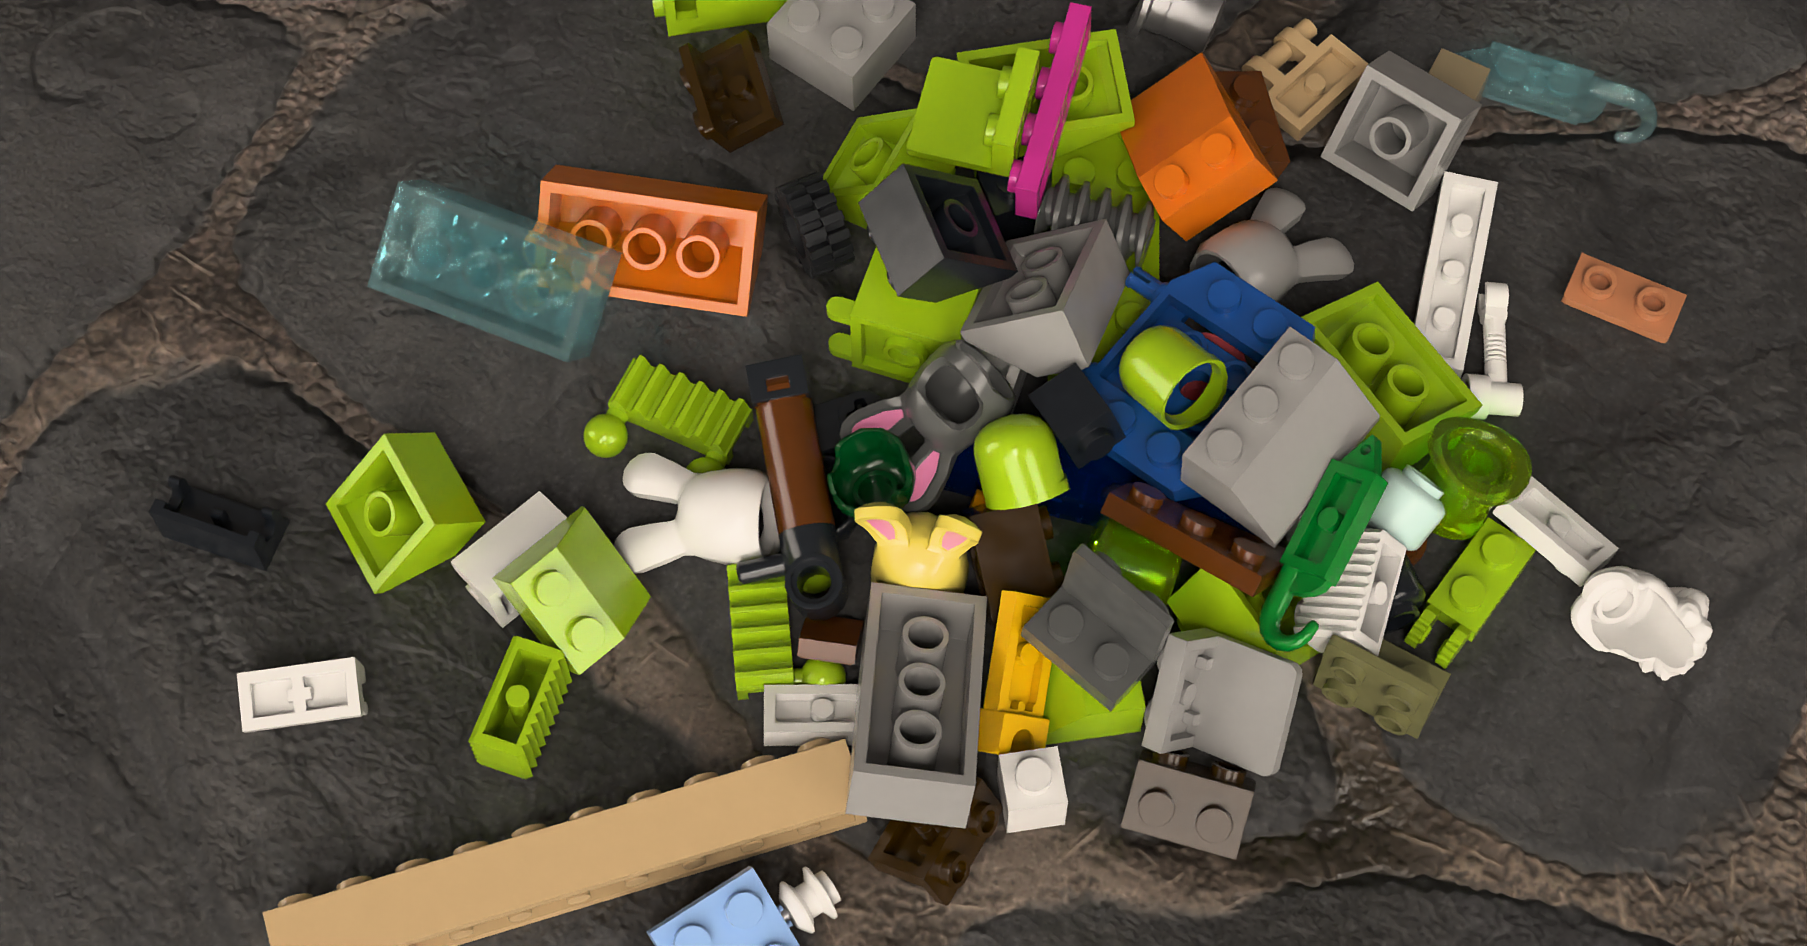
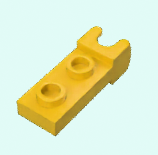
M1002 590L983 708H980L978 751L1000 755L1046 747L1050 720L1043 718L1052 662L1021 636L1024 625L1050 598Z

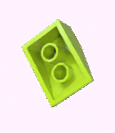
M1116 29L1091 32L1055 158L1135 126V118ZM1050 39L958 52L957 61L1002 71L1004 65L1013 67L1019 46L1040 51V73L1042 66L1051 68L1055 54L1049 53ZM1034 97L1030 113H1038L1041 100ZM1021 145L1018 157L1025 156L1027 146ZM973 170L974 176L976 177L977 170Z

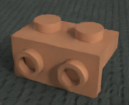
M1582 253L1561 302L1657 342L1666 343L1687 295Z

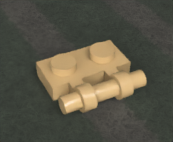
M1306 18L1302 19L1293 28L1285 27L1274 37V45L1262 56H1253L1241 68L1242 71H1262L1279 127L1296 141H1299L1356 88L1368 65L1365 60L1332 34L1318 46L1313 44L1310 40L1317 35V28ZM1287 61H1297L1298 64L1286 75L1278 70Z

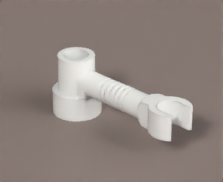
M1485 282V294L1478 293L1477 309L1480 323L1483 325L1485 375L1465 373L1462 377V381L1483 405L1471 419L1485 420L1488 414L1518 417L1522 410L1524 396L1522 384L1508 383L1505 322L1508 314L1509 290L1508 285L1505 283Z

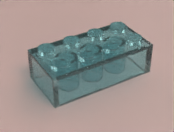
M424 179L398 181L367 287L565 362H570L590 356L622 252Z

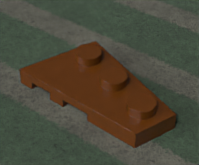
M1129 482L1109 492L1100 512L1251 597L1272 585L1283 566L1279 561L1285 548L1278 545L1273 548L1255 535L1166 498L1160 490L1145 483Z

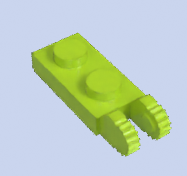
M1488 517L1427 600L1423 613L1412 626L1404 642L1414 649L1417 648L1419 644L1426 640L1437 620L1441 621L1454 630L1450 638L1446 639L1439 648L1437 658L1435 659V663L1446 669L1466 641H1473L1530 562L1536 549Z

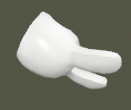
M655 453L639 454L626 466L623 473V485L632 495L644 499L678 504V511L674 520L628 528L616 538L614 547L633 573L650 571L683 556H697L720 564L732 565L741 561L776 555L780 551L768 476L763 471L730 468L706 473H693ZM761 509L764 529L759 539V512Z

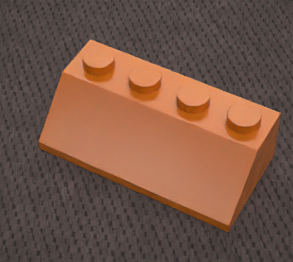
M555 165L540 183L533 286L747 317L763 249L768 195Z

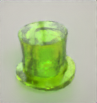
M1469 417L1446 418L1434 426L1428 438V450L1431 459L1420 471L1444 491L1443 496L1439 500L1444 505L1445 515L1432 533L1451 540L1472 538L1484 524L1493 506L1510 504L1521 495L1529 484L1532 475V464L1526 449L1515 437L1493 424Z
M1103 514L1093 529L1086 546L1094 553L1100 551L1111 557L1120 567L1122 576L1140 591L1147 590L1152 592L1167 606L1183 558Z

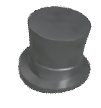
M1140 0L1127 25L1125 36L1135 39L1142 28L1168 37L1199 54L1205 50L1221 18L1226 0Z

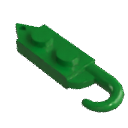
M1374 435L1369 436L1340 461L1331 459L1279 561L1283 566L1262 605L1259 616L1260 634L1266 644L1277 651L1290 652L1302 648L1312 640L1319 628V624L1316 621H1309L1296 634L1285 635L1280 629L1281 620L1293 596L1304 598L1317 597L1326 593L1331 586L1336 587L1388 485V482L1382 478V442Z

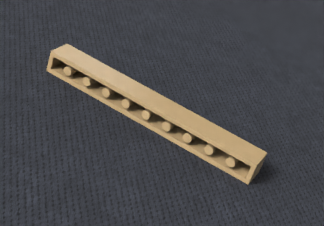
M828 738L816 739L800 746L797 750L798 753L778 759H775L772 755L755 757L743 763L741 770L718 776L715 772L698 774L686 780L684 787L664 793L657 789L641 791L629 797L627 804L607 810L599 806L584 808L573 813L569 817L570 821L546 827L545 824L527 825L514 831L511 835L512 838L490 845L486 841L470 842L455 849L453 856L433 862L426 858L410 860L395 868L396 873L372 879L370 876L349 878L339 883L336 887L337 890L313 897L312 894L308 893L289 896L277 904L278 908L263 912L270 946H458L867 822V816L845 814L851 762L846 739L831 742Z

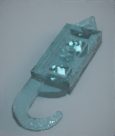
M1492 41L1489 48L1455 53L1491 69L1482 97L1574 125L1595 120L1603 112L1607 102L1634 110L1641 118V123L1636 130L1630 132L1618 131L1615 133L1614 139L1617 142L1627 144L1645 140L1651 136L1657 127L1658 113L1655 104L1645 93L1627 85L1594 76L1595 71Z

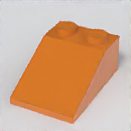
M1202 52L1131 100L1135 126L1121 131L1120 134L1136 174L1161 220L1185 241H1188L1278 181L1208 59Z

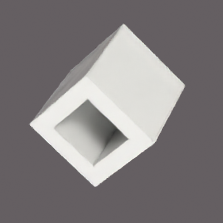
M1058 746L998 755L997 782L1001 805L1003 806L1002 811L1006 833L1065 825L1068 799Z

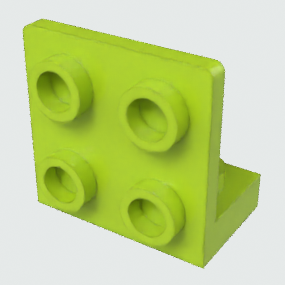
M1018 46L1013 67L1004 65L1002 71L951 59L933 57L907 142L908 155L1009 177L1013 161L1018 159L1025 120L1028 113L1031 112L1039 77L1040 51Z

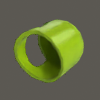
M1158 325L1145 329L1129 343L1119 364V376L1123 388L1139 404L1171 430L1189 428L1206 420L1219 407L1226 393L1228 375L1225 364L1176 327ZM1210 363L1212 373L1209 383L1195 403L1181 414L1171 415L1166 413L1167 400L1180 380L1195 367Z
M1030 414L1004 416L988 423L975 437L973 446L974 457L986 508L991 510L1022 508L1047 501L1070 490L1066 473H1063L1053 431L1042 418Z

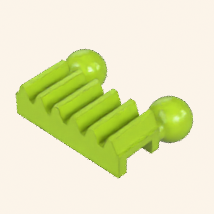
M639 355L636 359H632L609 399V409L606 414L596 415L589 420L585 426L583 438L587 449L595 456L601 458L614 457L621 453L627 444L628 431L625 424L628 421L706 455L705 457L693 460L686 467V469L693 473H706L723 470L726 464H730L733 458L732 449L745 427L749 428L754 420L753 410L744 399L730 400L721 389L714 393L708 389L704 382L699 380L696 384H693L684 373L679 372L676 376L672 375L665 365L659 363L654 367L650 365L644 356Z
M737 564L727 565L735 682L738 700L749 699L748 693L764 692V685L845 684L846 672L840 663L809 659L802 668L793 669L785 576L741 584L737 576ZM825 575L810 577L805 582L803 591L810 594L821 593L831 586V579Z

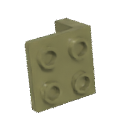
M1332 635L1325 648L1313 685L1322 689V694L1334 704L1345 708H1352L1354 706L1372 715L1375 722L1384 730L1395 735L1408 734L1418 739L1451 674L1384 639L1382 640L1379 655L1376 656L1337 635Z

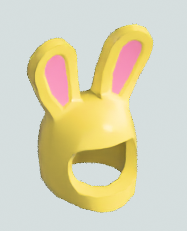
M886 502L868 503L854 509L855 522L865 528L876 541L871 566V582L964 594L969 575L966 551L979 543L983 533L975 523L957 514L939 516L929 512L906 514L902 509Z

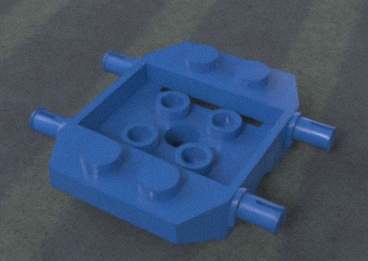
M1216 262L1172 279L1169 283H1162L1144 271L1140 266H1137L1133 269V273L1130 272L1125 286L1149 300L1150 305L1099 363L1091 362L1089 367L1083 369L1082 372L1110 408L1126 438L1115 444L1107 455L1175 502L1202 497L1181 481L1182 455L1254 369L1246 362L1238 360L1205 338L1202 333L1193 330L1184 323L1188 318H1191L1257 363H1260L1289 327H1292L1314 343L1315 326ZM1158 325L1176 327L1225 364L1228 375L1226 393L1219 407L1206 420L1189 428L1171 430L1139 404L1123 388L1119 376L1121 357L1129 343L1145 329ZM1210 363L1195 367L1180 380L1167 400L1166 413L1171 415L1181 414L1195 403L1196 400L1185 398L1180 391L1185 384L1192 381H1203L1208 384L1212 373Z

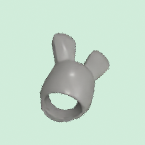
M1270 188L1265 191L1250 220L1233 224L1209 237L1199 245L1190 264V272L1213 262L1219 263L1224 261L1234 271L1236 276L1276 302H1279L1298 283L1343 279L1353 272L1354 262L1347 248L1334 238L1326 237L1293 246L1285 233L1300 220L1306 209L1305 203L1292 192L1281 188Z

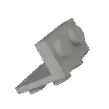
M1208 628L1169 633L1157 659L1159 674L1153 698L1148 703L1144 714L1146 729L1142 746L1160 754L1194 747L1261 776L1277 773L1280 769L1303 673L1300 665Z

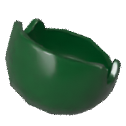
M860 428L840 439L834 448L835 462L832 471L827 474V481L834 502L843 514L855 519L854 509L873 502H886L900 509L908 504L915 488L916 471L900 437L883 428Z

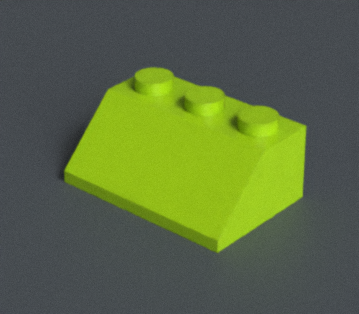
M1379 282L1373 283L1301 317L1315 326L1314 343L1338 359L1379 413V421L1361 443L1371 435H1374L1382 442V472L1391 467L1403 470L1407 464L1411 466L1417 463L1475 415L1483 406Z

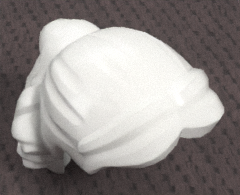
M1625 566L1609 567L1593 573L1585 582L1582 594L1578 596L1571 606L1573 627L1592 648L1597 651L1615 653L1639 663L1642 672L1654 671L1664 681H1667L1672 676L1685 674L1695 664L1694 661L1702 658L1706 653V642L1710 639L1713 632L1711 623L1707 621L1709 598L1705 593L1694 588L1668 587L1665 582L1651 573Z

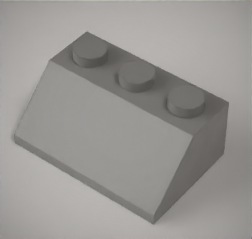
M1107 219L1008 240L1006 245L1018 272L1009 279L982 288L960 331L964 341L1035 377L1060 374L1074 363L1081 370L1089 367L1123 292L1126 279L1130 274Z
M1289 327L1183 453L1181 481L1275 548L1306 510L1331 459L1340 461L1354 450L1379 421L1380 415L1338 359L1292 327Z

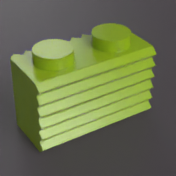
M513 636L468 740L471 743V750L474 751V758L477 759L476 762L525 780L533 777L531 768L538 766L535 758L542 755L540 747L547 745L544 737L551 734L549 726L555 724L553 716L559 714L557 706L564 703L562 695L568 693L566 685L572 683L562 650L526 638Z

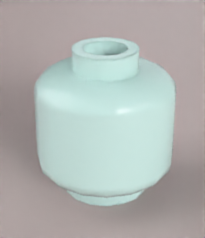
M1408 464L1403 471L1398 468H1387L1382 472V478L1388 482V485L1365 529H1384L1403 544L1407 551H1415L1420 548L1444 518L1445 508L1439 500L1443 496L1444 491Z

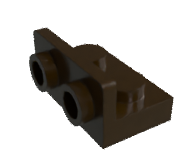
M976 777V785L966 829L890 820L868 860L878 871L924 887L935 902L947 906L950 904L956 891L966 882L970 873V867L986 839L996 830L1003 806L981 778Z

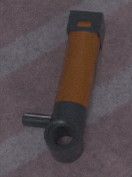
M802 354L745 365L751 400L757 414L781 554L738 562L736 570L741 584L785 576V589L795 608L806 618L814 621H825L835 617L844 608L848 599V585L844 577L818 436L809 371ZM815 575L829 577L831 579V587L824 597L809 599L802 595L803 586L810 577Z

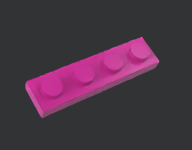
M1070 2L1065 22L1056 21L1050 38L1049 53L1055 54L1051 68L1042 66L1035 92V99L1041 100L1037 114L1028 113L1023 128L1021 144L1027 146L1024 160L1014 159L1009 175L1007 191L1015 193V215L1032 219L1037 218L1090 40L1091 6Z

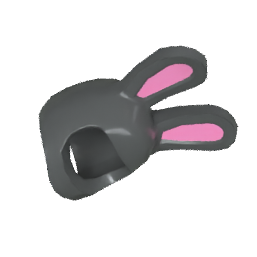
M953 340L942 344L927 358L912 378L906 391L900 396L878 401L860 408L849 415L842 422L840 437L842 439L860 428H883L901 437L915 427L924 437V444L911 458L916 471L915 488L910 501L902 510L906 514L926 512L937 502L958 455L974 445L975 437L984 426L996 419L1011 415L1016 395L1001 372L981 352L963 340Z

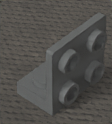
M1080 544L1072 554L1061 588L1024 625L1021 636L1111 712L1157 662L1174 620L1169 615V611L1163 601L1150 591H1140L1122 576L1120 567L1111 557L1100 551L1094 553L1086 545Z

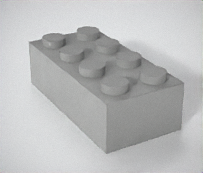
M871 582L863 629L845 814L966 829L976 785L987 608L986 596Z

